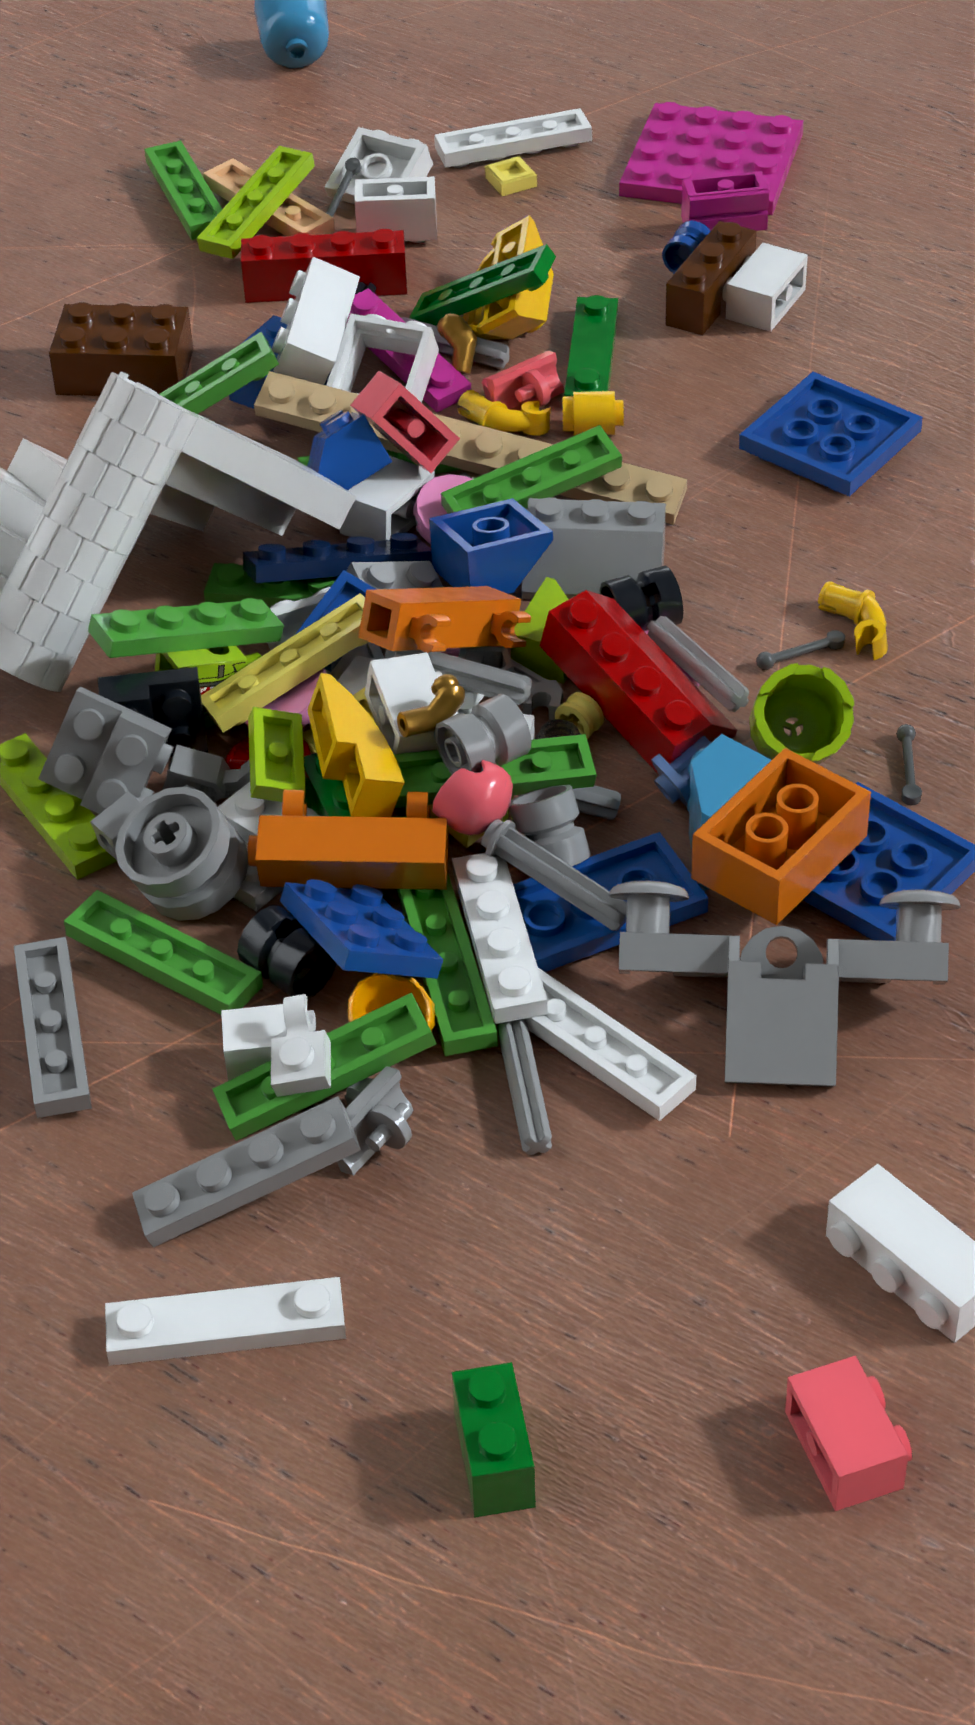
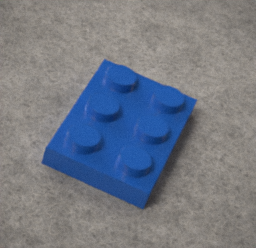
M316 879L307 880L306 884L285 882L280 902L343 970L438 978L444 959L427 943V938L424 935L416 932L404 920L405 916L401 912L393 909L382 898L383 894L379 890L361 884L353 885L352 889L336 888L330 883Z

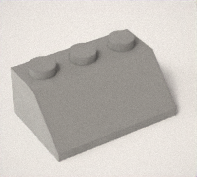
M552 497L543 499L529 498L527 510L553 531V541L523 579L522 599L532 600L546 577L555 579L567 598L571 599L585 590L600 594V586L604 581L627 575L636 581L638 573L663 566L666 503H650L647 501L617 502L599 499L564 500Z

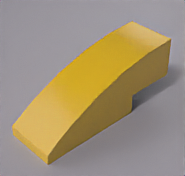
M320 673L307 712L323 779L343 781L351 816L391 817L405 783L397 759L381 730L354 696L331 674Z

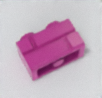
M762 171L682 180L681 217L683 223L692 220L698 221L706 225L710 231L719 221L734 222L741 227L756 231L767 230L769 188Z

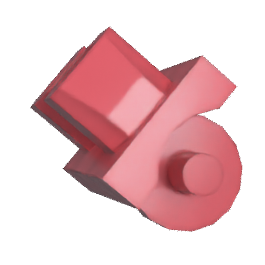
M548 350L484 378L482 385L486 399L491 402H502L508 409L521 411L522 404L528 401H540L539 407L547 405L551 398L564 393L563 384L558 377L556 369V352Z

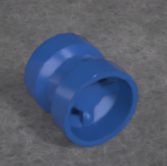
M692 220L686 221L679 226L673 238L668 241L662 251L663 262L670 272L675 273L709 234L710 230L706 225Z

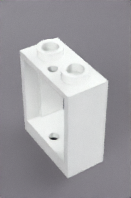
M350 313L336 362L330 372L326 386L351 392L366 347L411 354L416 356L405 388L422 403L439 351L432 327H427L418 321L403 323L387 320L377 314L363 316Z

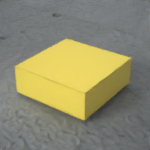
M520 156L485 166V178L502 197L537 187L536 173Z

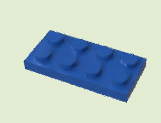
M660 832L593 855L585 861L572 866L608 891L618 884L646 880L667 882L684 888L688 893L689 899L670 902L669 926L708 912V896L697 881L691 879V873ZM533 878L513 884L537 966L544 972L620 945V932H626V923L619 930L612 931Z

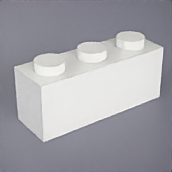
M315 257L312 258L306 272L297 271L289 294L296 296L295 300L289 298L280 321L287 324V328L280 327L272 347L273 352L278 353L277 361L279 365L274 367L273 371L322 385L325 384L336 362L360 276Z
M876 1164L829 1200L826 1237L829 1238L833 1247L840 1254L853 1258L872 1274L875 1282L883 1290L890 1293L894 1292L915 1310L917 1316L925 1325L932 1329H938L954 1343L975 1327V1241L879 1164Z

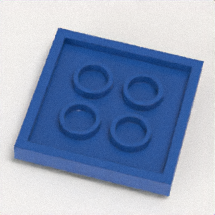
M812 372L739 434V449L850 497L921 432L923 417L816 372Z
M857 782V785L871 791L867 837L803 901L871 940L896 941L897 909L881 907L879 904L882 897L892 892L915 889L934 890L952 894L975 872V844Z

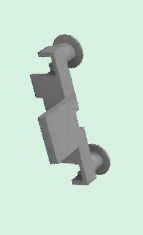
M650 880L630 881L612 887L608 895L611 898L627 900L626 932H620V974H630V971L672 972L673 976L728 978L725 1083L825 1087L836 1086L839 982L890 983L892 980L932 981L933 984L944 985L948 982L949 943H941L942 911L961 908L960 902L955 896L941 891L915 889L884 895L879 905L884 908L897 909L896 941L827 939L826 964H823L822 953L814 940L801 930L791 927L777 926L762 930L751 937L743 948L741 957L740 936L669 933L670 902L689 899L688 893L684 888L671 883ZM775 939H786L795 946L797 957L791 966L778 968L768 961L766 948Z

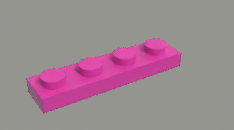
M369 288L355 294L350 310L351 314L363 316L377 314L387 320L406 323ZM368 347L398 377L407 383L416 355ZM439 353L423 400L437 413L458 403L462 394L471 390V383Z

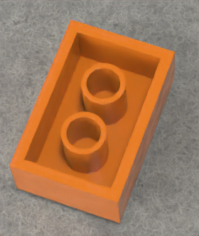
M784 748L693 833L691 879L771 923L778 925L867 837L871 791Z

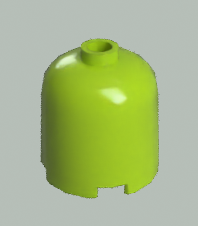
M790 664L775 671L761 686L749 716L750 736L758 752L771 760L784 748H787L816 764H820L834 755L850 737L854 722V698L845 681L831 669L826 667L819 668L810 664ZM787 721H794L795 723H794V724H791V723H788ZM800 726V734L797 736L796 728ZM784 728L790 730V736L785 733Z

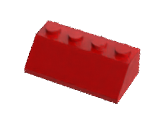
M378 229L374 232L357 233L338 231L333 234L319 235L298 233L293 236L281 237L257 235L252 238L241 239V268L245 303L288 301L289 298L295 300L296 296L289 294L298 270L306 272L313 257L360 276L359 282L364 284L373 283L376 287L375 294L377 296L407 294L404 230Z
M585 590L549 610L539 646L582 693L589 695L598 703L604 717L657 774L658 772L651 759L658 754L670 764L703 736L711 743L721 734L729 738L736 736L738 730L613 598Z

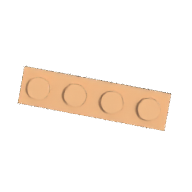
M232 158L204 172L203 178L212 192L230 201L253 176L255 171ZM293 193L288 196L265 223L285 236H293L298 233L319 235L335 232L333 217Z

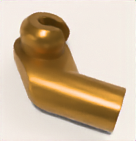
M452 313L447 314L439 320L437 330L440 336L444 337L454 349L451 365L461 374L470 375L477 336L463 317Z
M445 674L434 680L431 690L435 698L428 706L398 713L397 724L403 737L434 731L436 724L455 715L464 703L465 690L463 686H459V682L454 675Z

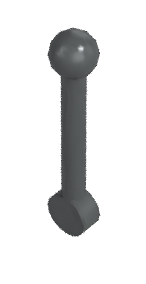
M349 158L345 162L346 173L326 212L331 217L334 216L353 175L360 173L362 169L361 163L357 158Z
M833 630L828 632L827 637L773 654L761 652L756 658L757 666L762 670H769L776 662L823 648L841 649L844 647L845 634L841 631Z
M904 724L898 728L896 733L898 740L902 742L906 786L902 788L901 799L907 805H916L921 801L922 790L915 782L912 741L916 736V731L911 725Z

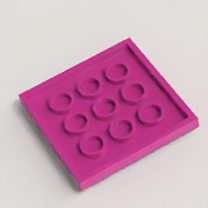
M674 102L654 103L620 179L619 196L682 204L683 179L762 171L769 188V208L767 211L768 215H773L803 135L804 120L792 119L785 115L774 117L754 115L750 111H721L710 106L695 108L680 106Z

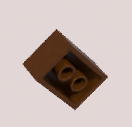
M85 302L64 304L49 350L56 395L100 396L111 372L119 375L120 371L129 375L127 379L135 383L139 382L156 391L157 394L185 379L194 349L189 308L174 307L169 304L157 306H132L127 303L91 305Z

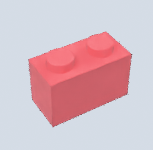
M381 371L376 373L350 405L359 414H364L368 422L409 460L430 473L435 470L460 439L401 383Z
M856 1355L790 1376L787 1381L785 1413L835 1511L904 1489L907 1462L912 1460V1449L906 1432L900 1425L893 1426L885 1411V1398L879 1382L874 1376H866Z

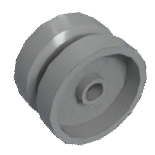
M189 787L166 788L146 797L128 814L118 831L115 852L119 867L163 916L183 921L200 919L214 913L236 895L246 878L248 852L245 841L227 821L217 805L202 791Z

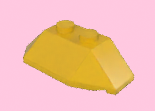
M530 215L496 233L491 243L494 248L482 260L477 271L543 245L536 224ZM552 268L548 272V280L537 290H524L463 314L464 320L476 336L483 339H514L525 332L532 333L537 331L547 321L554 276Z

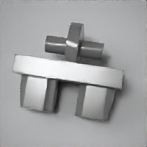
M386 1066L374 1079L366 1078L347 1087L345 1098L348 1107L346 1111L361 1151L337 1161L341 1172L354 1176L384 1144L394 1149H401L410 1141L412 1132L406 1120L412 1115L414 1110L400 1088L402 1077L398 1069Z

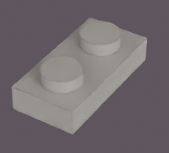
M430 561L351 562L347 569L348 573L375 589L443 587Z

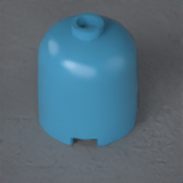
M254 0V13L260 42L266 55L272 61L287 68H302L311 65L323 55L328 46L329 37L326 0Z

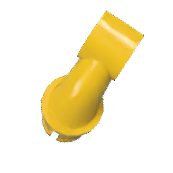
M468 390L462 394L457 404L462 406L457 408L460 415L478 423L480 426L503 432L522 431L534 436L546 434L550 429L551 407L539 411L540 401L523 403L521 411L510 410L502 402H491L478 392Z
M831 581L826 582L819 594L818 604L820 605L818 608L854 621L856 625L854 637L857 655L865 645L872 644L873 660L882 658L888 650L887 623L879 603L875 600V593L871 590H865L864 592L852 590Z

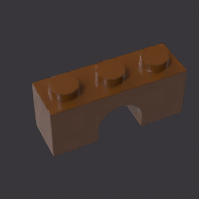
M719 221L666 283V326L702 336L720 315L721 297L727 279L733 277L742 267L745 258L751 256L756 251V230L741 227L734 222Z

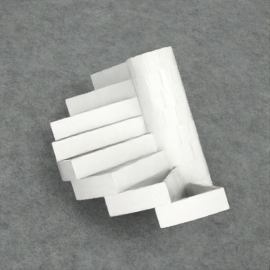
M120 371L119 375L111 372L68 460L23 438L8 470L0 468V669L35 686L49 691L61 692L90 634L88 628L91 614H100L149 514L203 531L216 506L283 536L296 508L340 530L357 496L299 461L195 414L139 382L135 383L127 379L128 374Z

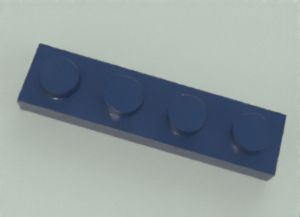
M396 533L390 536V540L374 541V539L369 537H351L347 539V543L332 545L327 541L309 540L303 542L302 547L286 548L280 544H263L258 546V551L243 552V570L255 583L336 577L343 570L347 571L351 562L430 561L432 564L431 549L416 535L410 533Z

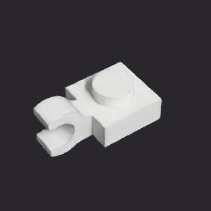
M306 994L284 997L283 1014L287 1036L271 1039V1086L276 1096L280 1097L331 1088V1041L326 1031H316L314 1010L307 1011Z

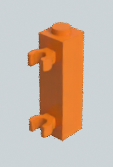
M489 586L366 590L358 638L390 651L422 650L429 653L444 652L446 648L483 646L520 648L526 647L527 641L516 636L514 627L517 623H530L531 616L525 611H519L521 598Z
M284 790L282 816L259 815L258 835H249L248 865L257 867L260 886L284 887L285 882L306 884L307 880L316 879L330 883L336 888H352L353 885L361 884L380 889L447 890L449 857L447 818H430L428 792H407L406 817L307 816V804H304L305 790Z

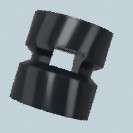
M666 565L638 573L636 581L627 575L601 583L600 595L613 598L644 631L652 620L656 621L660 616L667 617L675 625L682 623L684 607L681 591L675 575Z
M271 905L258 912L244 928L239 939L237 949L239 960L260 971L263 978L270 979L271 983L289 996L306 994L307 999L315 996L330 980L337 966V963L297 919L281 906Z

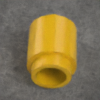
M615 391L573 392V396H562L563 432L574 431L575 436L600 425L607 435H615V426H624L623 400H615Z

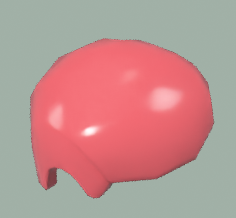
M482 760L480 763L483 767V771L480 773L471 772L465 768L454 772L442 785L433 800L432 812L438 818H447V825L459 833L477 835L485 832L494 820H501L506 815L510 806L513 789L511 776L502 767L486 760Z

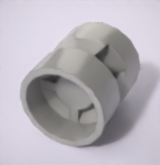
M502 693L473 706L471 713L467 715L459 713L436 724L434 730L438 752L451 774L461 768L480 773L483 771V767L480 764L482 760L502 766L529 753L531 749V734L523 713L509 696Z
M551 786L523 794L511 800L509 811L512 822L515 823L516 831L524 834L525 837L570 866L577 865L590 857L591 854L584 828L574 826L573 821L580 813L572 786Z

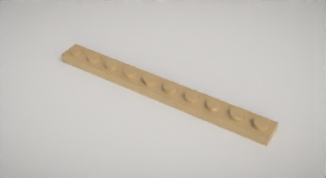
M269 371L254 403L256 416L321 432L323 429L320 423L336 412L343 410V412L358 413L350 405L359 394ZM434 414L460 438L440 464L484 475L553 445ZM371 425L386 450L403 454ZM622 462L621 468L559 495L577 500L599 499L617 502L647 501L650 503H666L665 523L674 525L687 490V479Z

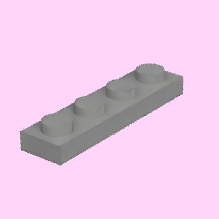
M66 937L14 945L37 1118L92 1109Z
M339 1097L332 1098L132 1192L144 1236L153 1248L361 1151L347 1111Z

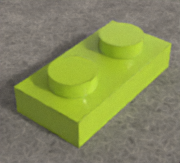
M253 707L248 718L251 798L282 802L284 790H305L302 714Z

